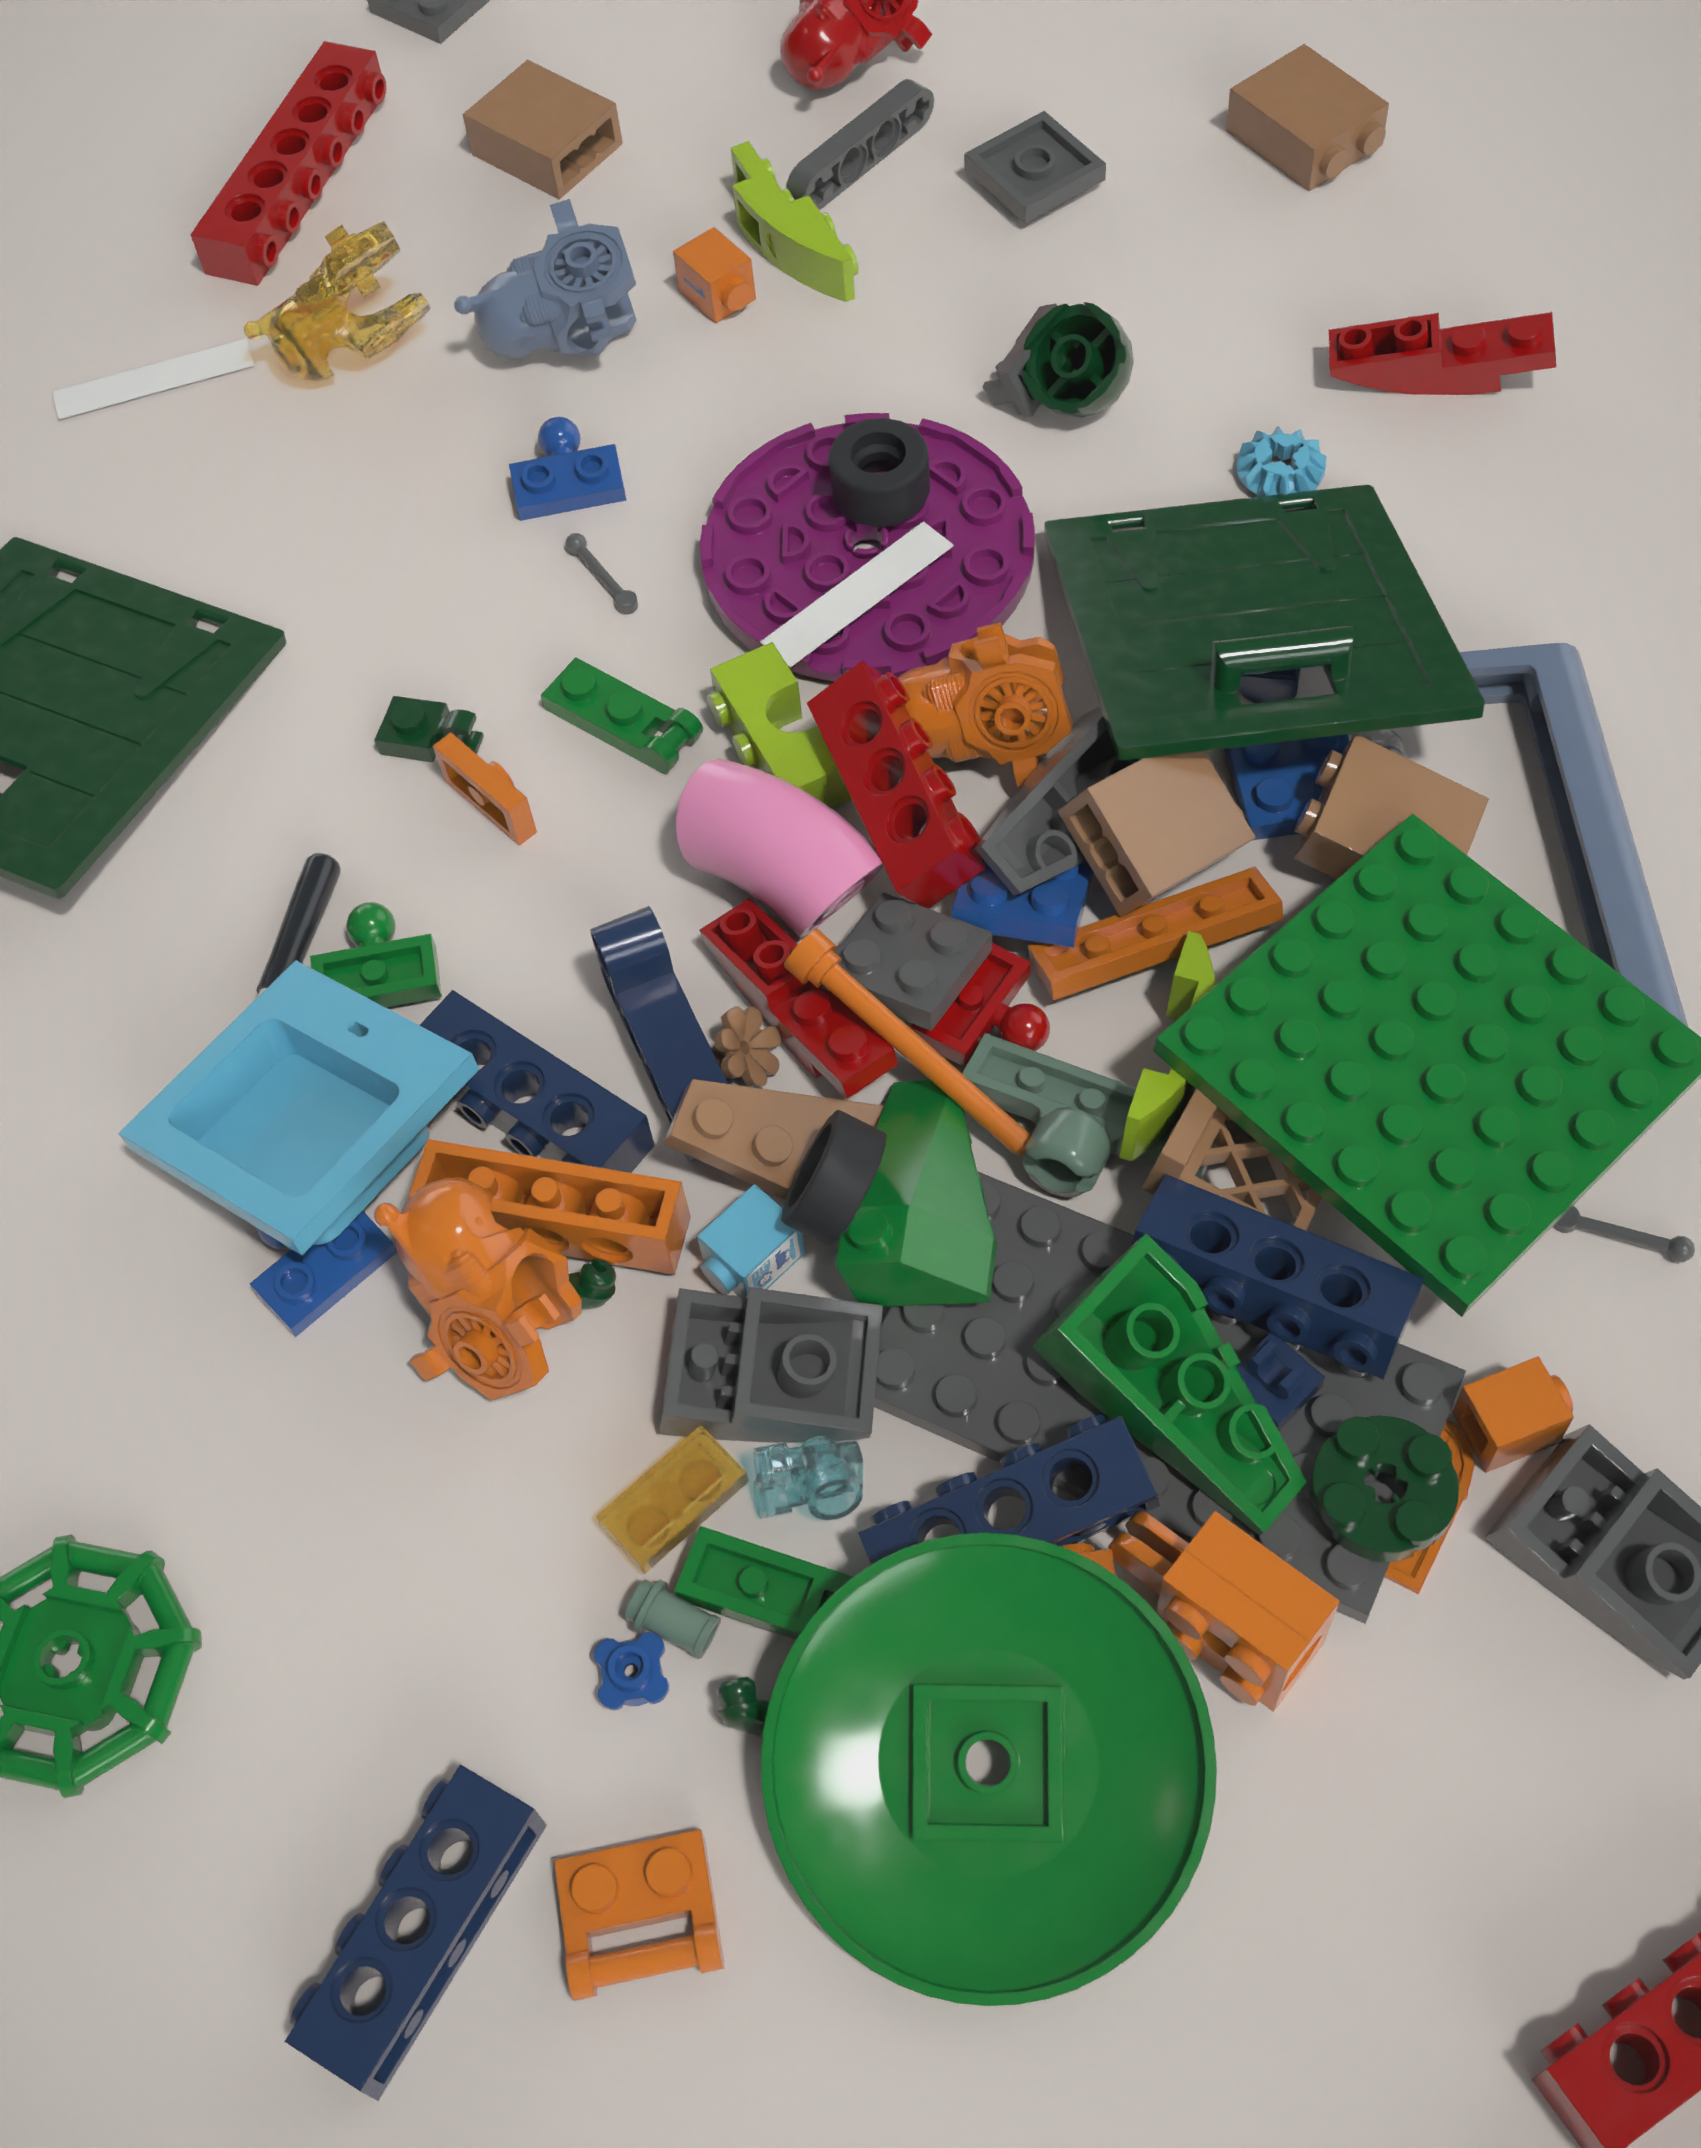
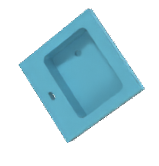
M295 960L118 1134L128 1149L300 1255H303L313 1244H325L338 1237L419 1152L429 1138L427 1124L476 1074L479 1067L469 1051Z

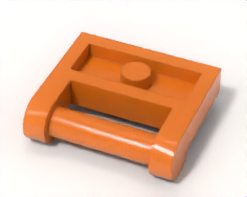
M701 1829L554 1860L566 1949V1974L573 2001L597 1996V1988L687 1968L699 1966L701 1974L725 1969L705 1837ZM692 1916L694 1935L593 1956L592 1937Z

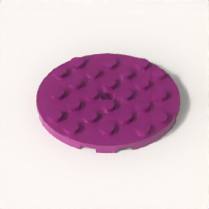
M889 413L844 415L845 423L826 426L815 430L812 423H808L785 432L753 451L724 479L712 498V511L706 525H702L700 557L707 593L722 622L745 646L751 650L764 646L760 641L923 521L954 546L793 665L790 670L818 679L836 681L863 660L883 675L889 671L898 678L911 669L934 665L943 658L948 657L952 644L977 637L978 627L1001 622L1002 626L1005 624L1024 596L1031 578L1034 564L1035 527L1033 513L1029 511L1023 497V487L1020 481L997 454L968 434L948 425L922 418L919 425L906 423L918 430L927 443L930 493L924 507L911 519L894 526L871 527L857 524L842 515L833 502L828 453L834 439L848 426L865 419H890ZM876 540L881 543L880 550L876 547L870 549L857 548L854 550V545L859 541L871 542Z

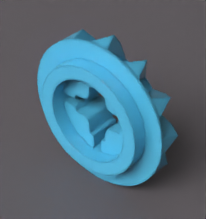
M1277 426L1271 435L1256 431L1251 442L1241 444L1236 469L1240 481L1258 496L1286 495L1288 493L1315 490L1322 482L1325 474L1326 456L1320 453L1319 440H1305L1301 429L1293 434H1284L1280 427ZM1272 456H1277L1281 460L1291 458V466H1287L1282 461L1272 463Z

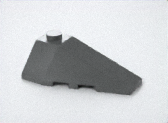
M1100 706L1082 715L1073 724L1072 732L1043 757L974 849L1014 896L1087 861L1057 811L1088 787L1143 758L1119 760L1116 757Z

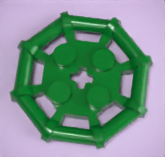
M70 1534L56 1537L53 1541V1546L0 1577V1623L2 1624L0 1630V1699L3 1704H0V1707L4 1713L0 1718V1778L59 1790L64 1798L79 1796L83 1793L84 1786L156 1741L163 1744L170 1736L171 1732L167 1727L193 1652L198 1651L202 1647L201 1631L192 1627L163 1571L165 1560L155 1552L149 1550L142 1554L77 1542L74 1536ZM81 1572L116 1578L107 1593L77 1587L78 1576ZM52 1579L53 1588L42 1594L46 1597L45 1600L31 1608L24 1604L15 1610L9 1605L11 1602ZM140 1595H143L160 1629L141 1633L139 1628L132 1622L126 1608ZM71 1644H79L77 1654L82 1658L79 1666L75 1671H71L68 1676L59 1678V1671L51 1666V1660L55 1654L66 1655L70 1650ZM145 1657H161L144 1707H142L138 1702L130 1698L141 1664ZM116 1713L130 1723L82 1753L79 1736L83 1733L105 1728L113 1720ZM24 1730L54 1736V1758L15 1750L13 1747Z

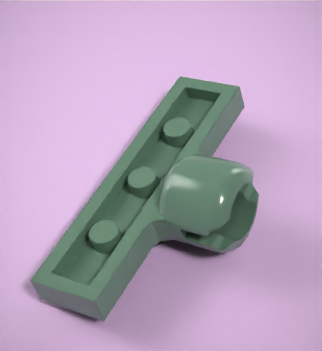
M984 1034L962 1074L1001 1109L1030 1119L1037 1124L1024 1148L1026 1153L1023 1156V1165L1031 1180L1040 1188L1062 1197H1077L1092 1190L1108 1158L1115 1154H1120L1126 1119L1136 1087L995 1036ZM1180 1117L1162 1139L1158 1140L1148 1151L1136 1159L1154 1165ZM1215 1140L1212 1143L1210 1149L1217 1147V1143ZM1208 1165L1200 1166L1195 1176L1202 1179Z

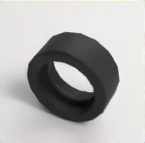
M836 1110L818 1132L796 1173L782 1210L781 1221L785 1225L827 1246L834 1244L851 1223L873 1182L886 1146V1133L843 1111Z

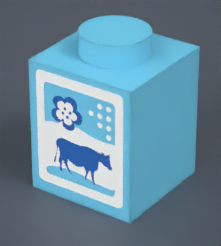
M755 1184L697 1236L704 1261L700 1268L710 1283L725 1295H728L733 1290L740 1297H746L749 1287L768 1289L806 1254L803 1234L781 1221L783 1208Z

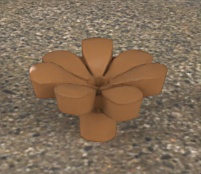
M734 1006L721 1016L725 1029L715 1034V1044L711 1048L723 1074L728 1079L742 1076L747 1086H764L767 1083V1076L775 1075L779 1070V1060L774 1054L769 1052V1049L781 1044V1034L776 1026H769L763 1030L760 1029L762 1014L756 1007L751 1006L742 1010L739 1006Z

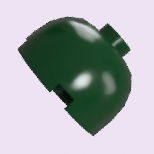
M1083 302L1084 304L1072 306L1065 303L1053 307L1039 318L1026 337L1023 350H1030V358L1025 363L1026 371L1022 369L1023 381L1033 398L1058 414L1083 418L1101 413L1119 399L1129 383L1134 364L1132 344L1119 321L1094 303Z

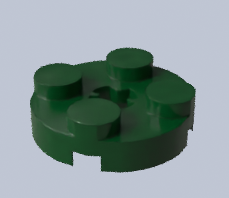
M1355 1416L1348 1418L1339 1425L1337 1432L1324 1442L1317 1455L1310 1481L1311 1502L1317 1516L1320 1512L1324 1523L1332 1530L1331 1536L1349 1552L1380 1562H1397L1413 1557L1414 1552L1427 1548L1432 1542L1434 1544L1444 1535L1456 1511L1459 1498V1481L1451 1462L1452 1452L1448 1444L1441 1437L1429 1434L1417 1424L1392 1416H1369L1366 1418ZM1379 1473L1389 1474L1394 1477L1395 1483L1402 1486L1404 1497L1400 1499L1396 1494H1393L1390 1500L1391 1504L1378 1502L1375 1500V1489L1364 1485V1480L1369 1475L1377 1478Z

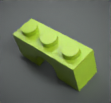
M773 642L710 668L714 693L707 696L710 710L721 728L729 725L734 734L732 736L734 749L743 765L753 766L784 779L813 795L831 809L852 801L818 726L802 732L779 730L801 719L802 710L798 681Z

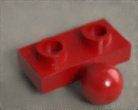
M992 943L990 954L933 1030L930 1031L915 1024L911 1025V1029L939 1054L965 1067L984 1034H989L993 1027L1000 1029V1035L1003 1040L1037 1051L1048 1040L1050 1022L1045 1012L1033 1004L1021 1003L1012 1007L1009 1006L1030 977L1031 962Z

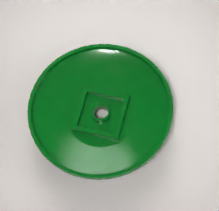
M972 1533L927 1540L901 1549L873 1563L847 1581L813 1615L794 1642L779 1672L769 1701L763 1729L761 1778L767 1823L778 1857L790 1883L804 1906L832 1939L848 1954L873 1972L909 1990L953 2003L1002 2006L1046 2000L1077 1990L1103 1977L1121 1965L1156 1934L1171 1916L1187 1891L1202 1859L1211 1829L1216 1800L1217 1763L1211 1719L1198 1677L1184 1649L1168 1625L1144 1598L1109 1570L1072 1550L1047 1541L1019 1535ZM981 1740L997 1741L1004 1746L1009 1754V1772L1002 1781L996 1784L987 1785L979 1783L970 1775L967 1769L966 1758L968 1751L975 1743Z

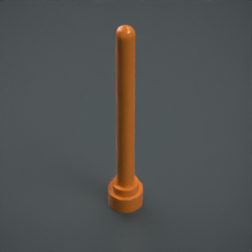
M814 929L794 948L784 963L785 969L802 984L810 981L816 988L823 984L1009 1151L1019 1157L1025 1155L1026 1149L1024 1148L1031 1135L840 966L842 958L835 953L836 944L819 929Z

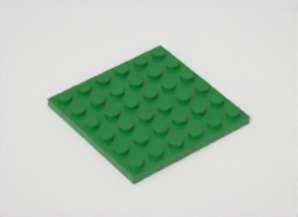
M1413 813L1156 1038L1153 1052L1192 1086L1197 1088L1213 1104L1408 1272L1424 1278L1423 1284L1461 1317L1701 1078V1037Z

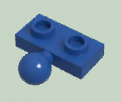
M553 417L545 421L538 432V444L547 457L509 464L520 521L627 501L615 444L578 451L581 436L575 423L565 417Z
M364 1211L334 1240L320 1245L313 1244L303 1255H300L257 1228L260 1238L268 1246L276 1249H289L290 1251L249 1284L254 1293L286 1328L297 1337L394 1256L397 1250L394 1243Z

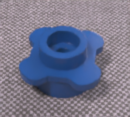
M646 1632L637 1640L622 1643L608 1638L598 1644L594 1652V1659L602 1669L603 1684L598 1689L597 1694L599 1701L605 1708L619 1710L624 1705L641 1706L646 1703L657 1704L667 1696L669 1682L663 1676L660 1658L665 1652V1645L657 1634ZM630 1665L638 1667V1673L634 1677L625 1675V1670Z

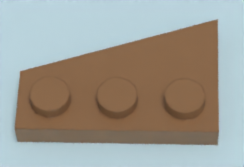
M692 1079L684 1090L663 1144L752 1185L755 1184L759 1188L786 1200L807 1151L822 1126L836 1110L843 1111L876 1128L884 1106Z

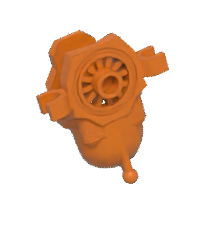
M999 622L978 627L977 637L952 644L948 657L943 658L937 664L911 669L900 675L898 679L910 697V701L905 704L910 716L923 726L933 743V747L928 750L931 758L946 757L957 763L963 760L982 757L995 760L1000 765L1012 761L1013 772L1019 790L1042 760L1041 755L1047 754L1072 732L1073 721L1061 687L1064 675L1055 645L1042 637L1025 640L1004 634L1002 624Z
M462 1177L444 1178L431 1182L415 1192L408 1199L401 1213L391 1203L378 1205L374 1211V1218L376 1223L387 1227L395 1237L398 1255L408 1269V1275L410 1276L408 1288L411 1289V1292L417 1297V1300L420 1301V1304L423 1305L429 1316H431L427 1337L434 1345L424 1352L415 1354L409 1360L424 1381L433 1379L452 1367L461 1379L490 1400H494L536 1386L549 1372L542 1343L539 1339L540 1336L536 1330L540 1327L549 1330L562 1323L574 1321L581 1314L582 1299L569 1281L568 1262L563 1254L530 1227L524 1230L521 1227L509 1230L497 1224L491 1213L492 1194L485 1188Z

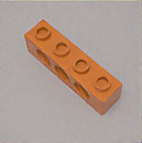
M427 1139L408 1196L409 1198L431 1182L444 1178L462 1177L480 1185L492 1194L491 1213L497 1224L509 1230L518 1227L524 1230L530 1227L564 1256L591 1261L593 1259H601L609 1264L675 1275L691 1218L682 1181Z

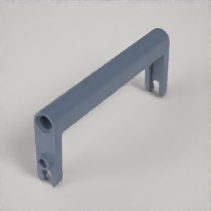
M1549 643L1460 652L1485 700V704L1518 702L1525 708L1591 952L1688 1026L1579 651L1575 646L1567 643Z

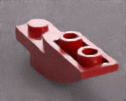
M1552 312L1440 329L1439 313L1329 330L1330 376L1348 383L1381 391L1415 395H1473L1501 392V375L1556 368Z
M750 898L700 929L702 939L751 1006L756 1007L761 1012L762 1019L768 1026L777 1027L781 1034L782 1043L815 1079L823 1075L848 1099L898 1065L894 1048L832 992L822 989L821 986L816 988L810 981L802 984L784 968L786 959L798 944Z

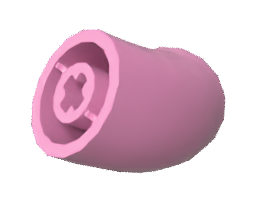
M717 758L703 763L690 776L681 794L676 815V833L683 858L694 869L720 877L751 894L780 917L799 938L806 936L857 895L884 868L871 842L840 814L808 792L760 769Z

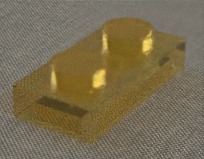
M700 1425L600 1512L596 1519L600 1527L645 1575L749 1482L747 1472Z

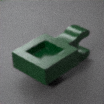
M393 696L374 741L380 755L434 762L436 754L433 745L450 732L476 754L484 735L482 732L472 731L477 718L473 712L461 709L449 711L447 703Z

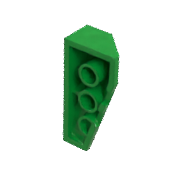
M930 1079L894 1082L876 1127L886 1133L884 1153L873 1182L860 1208L840 1237L835 1266L857 1302L882 1305L883 1307L988 1303L991 1296L997 1241L993 1225L989 1220L983 1196L985 1193L971 1148L972 1140L965 1112Z
M1146 1233L1084 1290L1032 1347L1081 1396L1111 1419L1122 1416L1129 1433L1258 1535L1263 1534L1307 1481L1266 1407L1257 1404L1236 1367L1237 1364L1241 1363L1230 1342L1223 1344L1204 1309L1208 1302L1197 1282Z

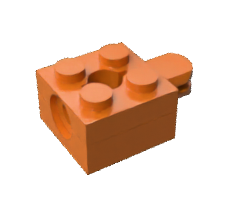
M1136 1511L1125 1524L1129 1534L1119 1532L1108 1545V1548L1112 1549L1115 1561L1159 1594L1156 1613L1168 1625L1189 1660H1195L1198 1656L1222 1673L1220 1676L1221 1683L1235 1697L1251 1706H1256L1258 1702H1261L1274 1712L1323 1646L1340 1601L1216 1511L1213 1512L1190 1543L1179 1537L1147 1512Z

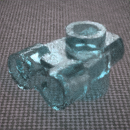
M816 1436L804 1442L801 1447L788 1448L786 1443H780L753 1449L756 1475L753 1490L756 1509L760 1519L792 1513V1507L807 1504L810 1513L816 1518L835 1520L849 1515L861 1503L863 1496V1458L856 1441L837 1443L832 1437Z

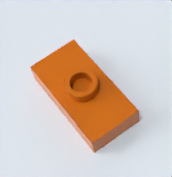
M451 732L433 745L445 782L517 845H522L537 833L527 797L515 788L511 777L500 764L495 761L487 764Z

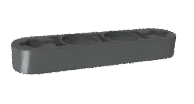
M905 79L897 84L793 168L786 183V188L792 194L793 199L796 200L809 195L819 210L825 207L922 129L929 120L934 108L933 92L912 79Z

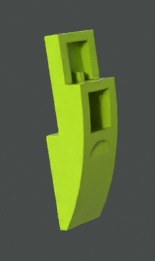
M749 141L730 147L735 182L732 188L737 226L749 242L766 259L798 282L844 302L855 299L853 276L859 272L858 262L849 244L843 245L837 237L835 226L827 212L821 214L809 195L794 200L787 188L781 189L776 182L771 163L767 158L761 159Z

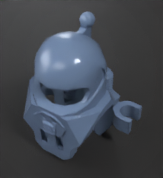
M570 199L551 204L550 208L558 233L547 236L542 250L513 259L509 267L506 268V272L499 273L481 288L478 295L473 297L459 296L454 302L455 310L460 314L474 312L475 326L481 340L497 356L523 358L536 349H548L553 352L561 351L562 354H600L612 338L630 332L637 321L628 292L636 285L618 227L590 223L578 226Z

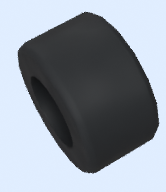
M874 418L865 419L848 426L834 439L828 453L832 498L842 515L857 524L884 527L894 526L911 519L924 507L930 493L929 456L927 443L918 430L899 420Z

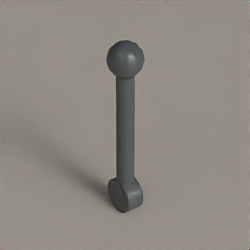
M570 534L565 543L568 552L579 555L613 594L618 612L625 615L634 613L638 608L636 594L630 590H623L587 549V541L582 534Z
M1575 1206L1553 1226L1561 1233H1570L1578 1228L1668 1252L1671 1259L1677 1262H1685L1691 1259L1695 1253L1694 1243L1685 1236H1676L1668 1239L1580 1216Z

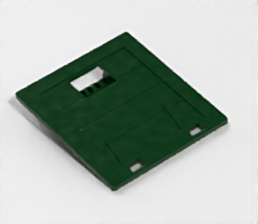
M1357 485L1288 493L1286 495L1278 494L1049 520L1044 524V537L1116 757L1119 760L1166 756L1483 717L1485 700L1374 487L1371 485ZM1312 508V509H1310V510L1284 512V511H1287V510H1296V509ZM1143 527V529L1113 532V530ZM1316 666L1323 667L1334 691V694L1244 705L1241 704L1237 694L1241 675Z
M19 537L10 539L0 549V761L24 771L4 793L0 792V877L56 899L65 897L286 645L284 631ZM60 570L78 575L72 583L56 578ZM200 619L220 625L214 633L195 626Z

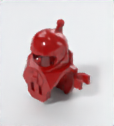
M800 0L799 13L786 28L781 38L780 56L786 71L797 83L809 89L824 90L843 82L856 65L867 63L893 40H895L903 52H908L913 43L918 50L922 49L932 36V33L923 21L912 15L918 6V0Z

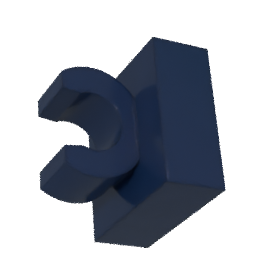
M1271 1332L1236 1366L1255 1402L1266 1407L1278 1431L1322 1388L1325 1379L1323 1374Z

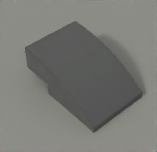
M749 1287L746 1297L679 1288L674 1310L658 1434L748 1442H823L870 1438L873 1424L883 1306Z
M1590 1424L1566 1434L1485 1537L1546 1589L1615 1639L1681 1679L1691 1678L1701 1664V1507L1658 1468L1644 1473Z

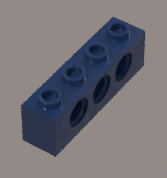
M452 990L419 1025L472 1053L477 1065L486 1064L476 1072L452 1099L457 1101L461 1112L476 1125L486 1128L491 1124L505 1133L508 1143L521 1155L539 1156L545 1159L632 1173L655 1146L647 1115L456 991ZM535 1095L527 1102L514 1103L522 1096ZM571 1127H585L575 1135H562L564 1131Z
M1165 1174L1137 1225L1132 1241L1133 1245L1141 1236L1147 1233L1197 1282L1208 1302L1206 1306L1216 1313L1235 1317L1271 1332L1283 1341L1297 1343L1333 1358L1350 1369L1364 1371L1383 1380L1409 1322L1424 1282L1422 1277Z
M1099 1414L1072 1425L1065 1431L1067 1440L1045 1450H1041L1039 1443H1034L1010 1452L1000 1460L1002 1469L977 1479L974 1472H968L943 1482L935 1489L938 1497L912 1508L909 1501L890 1505L873 1514L870 1518L873 1526L858 1532L871 1565L901 1549L924 1542L931 1529L943 1524L958 1528L960 1534H1011L1063 1546L1078 1543L1128 1521L1136 1511L1148 1512L1160 1506L1159 1498L1122 1416L1107 1422L1104 1415ZM1078 1467L1084 1469L1092 1476L1090 1490L1078 1500L1069 1501L1058 1497L1053 1492V1483L1056 1476L1064 1469ZM1015 1496L1026 1503V1514L1023 1521L1015 1528L1009 1530H1000L991 1526L988 1515L992 1504L1001 1497Z
M461 1764L451 1780L447 1778L441 1780L431 1791L422 1809L421 1817L425 1821L409 1846H399L387 1860L379 1877L381 1890L365 1914L362 1912L356 1914L343 1929L335 1946V1954L338 1955V1958L322 1983L315 1982L310 1985L296 2003L290 2017V2024L294 2027L284 2041L352 2087L377 2101L381 2098L547 1826L533 1807ZM457 1842H471L473 1853L468 1865L456 1874H442L440 1864L445 1851ZM415 1909H428L430 1923L426 1933L414 1943L400 1944L398 1929L402 1919ZM383 1977L386 1983V1994L381 2005L370 2014L357 2015L355 1997L361 1985L371 1978Z

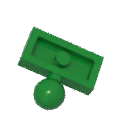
M362 903L356 906L347 918L346 929L348 936L358 947L310 956L312 969L385 1008L442 997L437 950L431 933L391 941L395 933V920L392 913L379 903Z

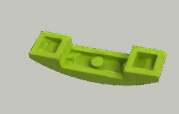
M1188 931L1174 973L1165 1016L1175 1020L1181 1017L1215 987L1213 964L1202 935L1192 931ZM1172 1067L1169 1075L1143 1068L1127 1115L1119 1158L1133 1161L1148 1151L1172 1128L1188 1105L1195 1087Z

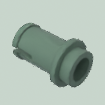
M644 1579L632 1595L625 1611V1618L634 1622L633 1630L642 1634L647 1629L692 1653V1656L701 1659L716 1635L721 1618L715 1614L711 1615L668 1592L667 1582L660 1579L654 1584Z

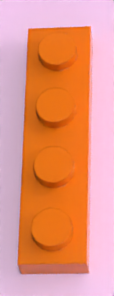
M1256 866L1145 904L1122 917L1117 914L1079 927L1073 948L1041 942L1028 945L1031 966L1054 1001L1179 957L1188 931L1201 934L1208 947L1283 920V902Z

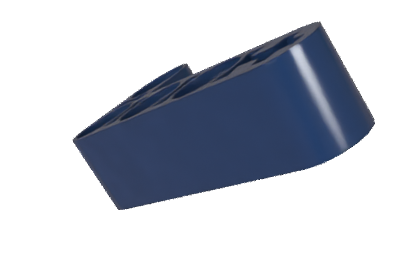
M647 906L590 929V933L606 986L671 1125L684 1090L692 1079L728 1083L674 973L669 949L657 918L651 907ZM684 1153L689 1163L698 1160Z

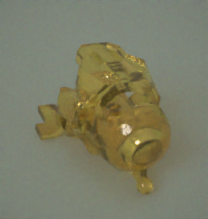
M384 221L359 234L353 233L348 235L341 224L324 236L332 248V253L324 257L321 265L310 276L309 281L300 285L294 295L259 320L247 322L244 326L245 336L254 340L263 334L266 335L271 342L273 352L278 361L295 376L312 381L326 380L335 376L327 361L328 354L333 348L347 347L360 356L371 358L396 343L411 326L422 319L431 309L428 301L421 293L408 294L394 305L370 315L358 316L348 312L347 308L348 298L355 287L358 288L364 299L381 287L373 274L385 266L401 250L394 235Z

